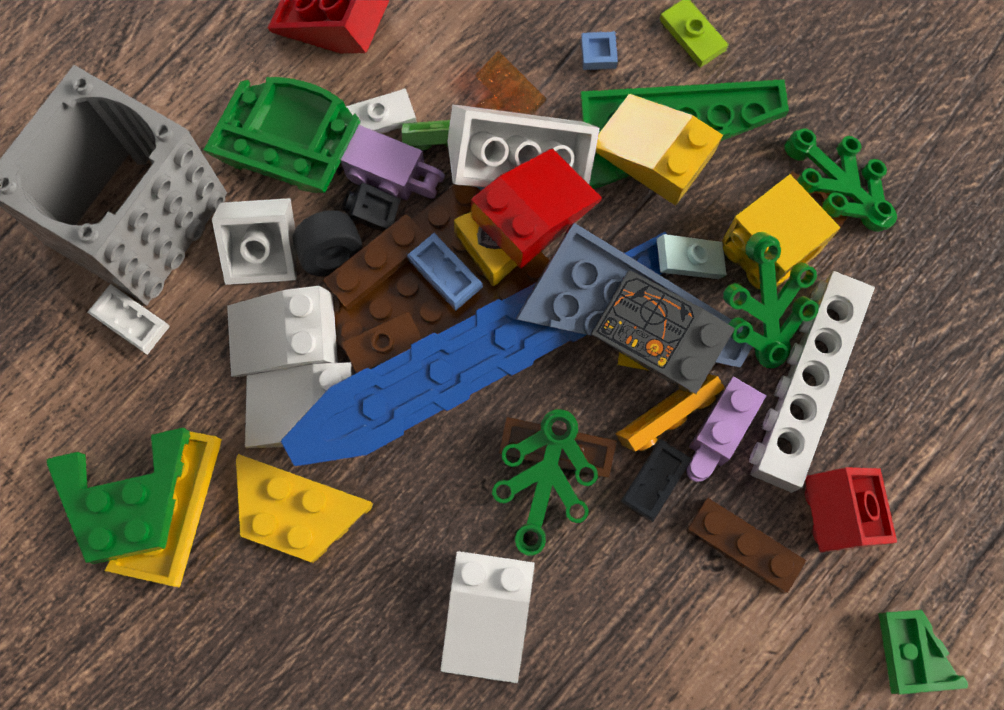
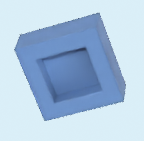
M615 32L581 34L583 70L617 68Z

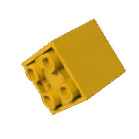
M789 174L735 216L721 242L723 243L725 255L732 262H738L747 272V278L750 283L757 289H760L758 263L747 256L746 244L749 238L757 232H766L777 238L781 247V255L775 262L776 285L778 287L790 277L791 269L796 264L801 262L807 264L815 258L838 232L840 227Z

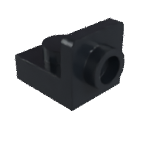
M361 183L353 192H347L341 210L353 222L356 221L384 232L394 223L401 199Z

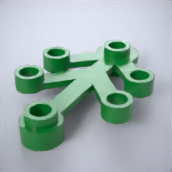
M803 128L791 134L785 143L786 153L798 161H804L809 158L831 178H822L818 171L807 168L797 179V182L807 193L814 191L831 193L823 202V210L829 216L839 217L843 215L861 218L865 227L875 232L887 230L895 224L897 213L892 204L884 198L881 180L887 173L886 165L878 159L870 160L862 169V175L868 183L869 194L860 186L856 155L861 150V143L853 136H846L838 144L836 150L841 157V169L816 146V136L811 130ZM845 196H850L857 203L848 202Z
M757 232L747 241L746 254L751 260L758 263L761 303L752 298L749 291L739 284L729 285L724 291L723 299L732 308L743 309L763 322L764 335L753 331L752 325L743 318H734L728 324L735 328L730 337L738 343L746 342L754 347L757 361L766 368H776L782 365L789 357L791 351L790 339L803 321H811L818 314V304L814 300L802 296L796 299L792 306L793 312L781 328L779 326L780 317L801 287H810L816 280L817 272L806 263L796 264L791 269L789 279L777 295L775 262L781 255L780 242L777 238L766 232ZM806 271L805 277L800 280L802 273ZM740 292L739 298L733 301L735 294ZM808 305L807 310L803 312L804 307ZM743 326L742 331L736 335L737 330Z
M563 409L548 412L542 419L540 431L518 444H508L502 451L504 463L515 467L523 462L525 455L547 444L544 459L509 480H499L492 489L494 499L504 504L510 502L516 493L537 482L527 524L522 525L518 529L515 537V544L518 550L529 556L540 553L546 543V534L541 527L552 485L564 503L566 516L571 522L581 523L588 517L587 504L583 500L578 499L558 465L561 450H564L576 468L575 477L579 484L591 486L598 478L596 467L588 463L575 441L578 433L576 418L570 412ZM563 421L567 426L566 432L562 435H556L552 431L554 422ZM508 449H518L521 454L520 459L516 462L509 461L506 457ZM589 467L593 470L594 476L590 481H583L579 477V472L582 468ZM500 485L509 486L511 495L507 498L499 497L497 487ZM575 504H579L584 508V514L579 518H575L570 514V508ZM526 532H535L538 536V541L535 544L526 543L524 541V534Z

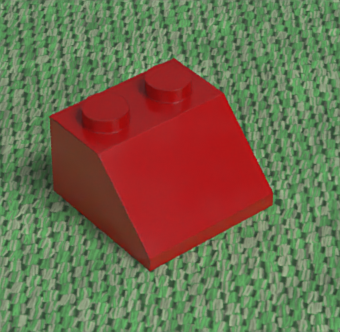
M844 467L806 476L805 499L811 508L814 522L812 533L819 546L820 553L897 543L881 468Z

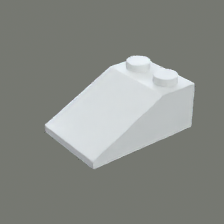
M321 286L282 290L227 306L231 377H241L309 364L338 363L333 294Z
M350 362L309 364L247 375L245 448L283 447L281 443L283 437L331 386L356 374Z
M457 551L441 672L518 683L534 562Z

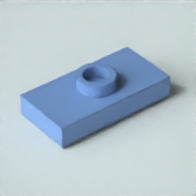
M435 233L407 255L410 263L455 311L483 288L481 281Z

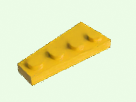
M190 432L188 445L184 444L181 462L184 463L182 475L177 478L173 499L176 502L166 548L111 560L104 571L180 587L222 439L212 435Z

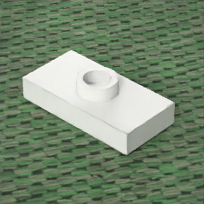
M406 88L346 106L352 115L355 113L361 121L359 125L380 134L402 128L403 123L417 122Z
M111 284L87 312L147 355L170 327L166 322Z

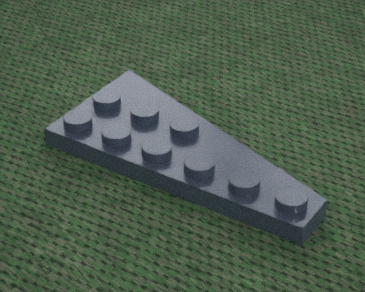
M576 223L570 224L516 317V320L592 336V330L627 271L631 270L705 309L727 324L732 319ZM743 326L737 330L736 335L742 331ZM730 337L715 363L741 368L752 346L746 342L738 343Z

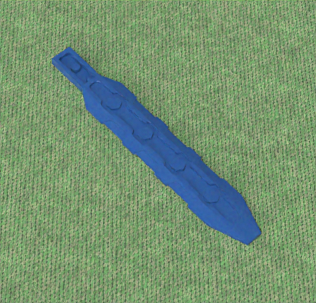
M666 232L624 254L661 275L657 238L666 234ZM533 284L502 301L497 299L476 310L474 316L439 334L432 333L411 344V349L373 369L366 368L331 386L283 437L281 443L294 467L368 455L404 435V431L442 410L448 411L470 399V395L506 375L512 376L533 365L535 359L568 341L575 342L586 336V334L516 320L518 313L535 286Z

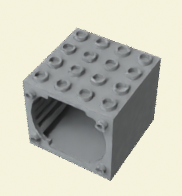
M73 65L0 158V207L45 245L146 306L151 299L156 298L161 293L166 278L172 270L177 269L181 265L186 250L193 241L198 240L202 236L205 224L212 214L216 212L219 204L225 202V196L227 195L226 190L188 129ZM129 154L137 164H146L150 160L152 166L115 215L108 212L100 223L76 225Z

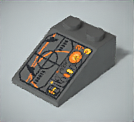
M628 270L592 330L591 335L680 390L697 394L735 328L705 309Z

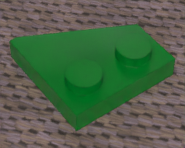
M922 610L878 613L891 694L969 688L964 675H957L946 656L950 653L943 642L934 635L932 625Z

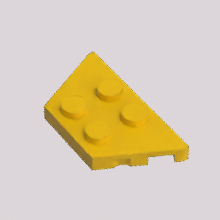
M238 454L236 457L240 536L314 563L321 557L334 541L339 540L349 530L348 528L364 513L369 512L373 506V503L368 500Z

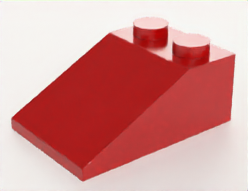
M280 0L269 23L268 30L271 33L340 54L367 53L389 0Z
M551 148L500 175L471 199V218L521 269L564 233L571 223L577 222L602 200V197Z

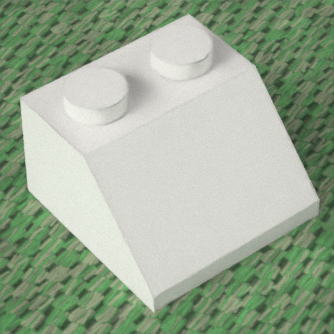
M291 198L220 203L212 218L225 285L296 280V250L292 238L295 231Z

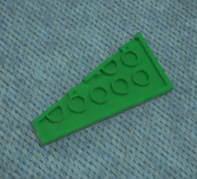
M785 79L581 91L580 94L582 122L599 127V133L629 94L695 116L723 135L721 141L784 118L789 111ZM595 152L589 183L593 189L630 176Z

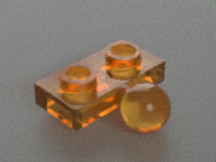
M499 51L475 75L494 95L491 99L480 100L475 105L476 108L500 111V108L504 105L510 112L533 115L547 100Z

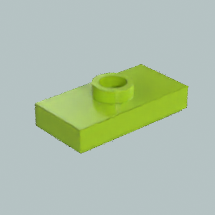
M681 0L661 13L660 22L700 68L727 50L729 44L690 0Z

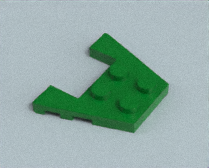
M182 427L151 435L154 473L90 488L87 486L85 454L74 452L46 459L48 469L86 563L97 564L166 548L176 502L173 499L177 478L182 475L184 463L181 462L184 444L188 445L189 430Z

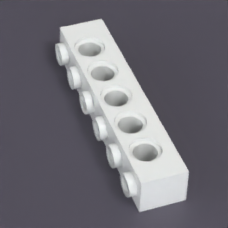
M833 271L825 281L819 280L817 282L811 299L816 301L819 306L818 314L811 321H803L799 327V331L803 332L800 344L795 343L787 358V363L791 365L788 376L783 375L774 393V396L779 397L775 410L769 409L762 424V429L766 430L765 437L762 443H756L749 459V463L754 464L751 476L791 493L802 488L875 287L836 271ZM827 309L836 311L840 321L831 319ZM815 340L825 343L828 353L820 352L815 346ZM808 372L812 374L816 380V386L806 384L802 373ZM791 404L797 405L803 410V420H798L792 416L790 412ZM778 437L785 438L790 442L792 446L791 454H785L778 448Z

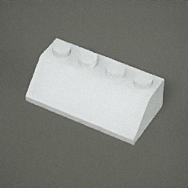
M453 104L447 140L452 181L457 185L486 187L500 175L553 148L589 184L600 128L582 121Z

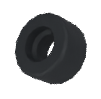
M323 211L309 216L296 227L292 236L302 268L308 274L317 277L329 276L363 248L353 220L347 214L340 211Z

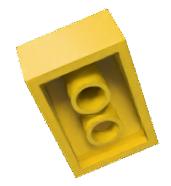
M629 94L598 134L595 152L676 206L714 155L723 135L693 115Z

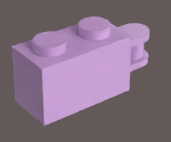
M361 125L357 127L341 159L345 175L353 183L358 185L361 183L369 184L383 192L408 200L412 191L428 198H435L437 194L435 188L438 182H443L445 174L442 171L424 163L422 150ZM420 175L425 177L423 182L418 181Z
M734 376L724 386L725 389L721 391L689 448L696 452L686 468V473L694 482L705 480L712 474L717 464L722 466L730 460L766 397L763 393Z

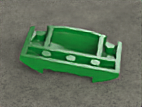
M266 77V83L250 87L251 83L249 80L240 81L203 149L205 153L238 170L244 168L295 185L300 191L325 193L361 122L355 113L352 115L345 106L344 101L338 96L309 82L284 77Z

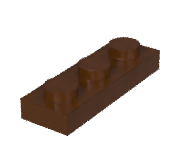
M406 213L327 276L323 282L348 311L409 262L407 255L425 241L428 236Z
M507 417L499 454H502L503 449L508 444H518L540 431L541 424ZM552 426V431L556 435H562L567 430ZM578 432L575 441L588 463L596 467L599 476L609 478L617 441ZM547 444L525 455L524 459L535 462L542 461ZM510 448L506 452L508 456L517 458L521 456L520 451L516 448ZM562 449L558 465L562 468L576 470ZM584 467L580 470L581 472L594 474L593 470L589 467Z
M709 498L704 500L686 530L783 594L789 592L807 561Z

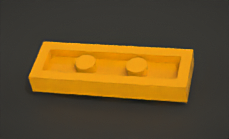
M708 374L697 394L680 389L617 432L616 436L626 448L635 452L637 450H646L657 442V436L667 429H675L685 423L687 420L686 416L695 409H702L712 404L716 400L715 395L724 390L725 387L718 376Z

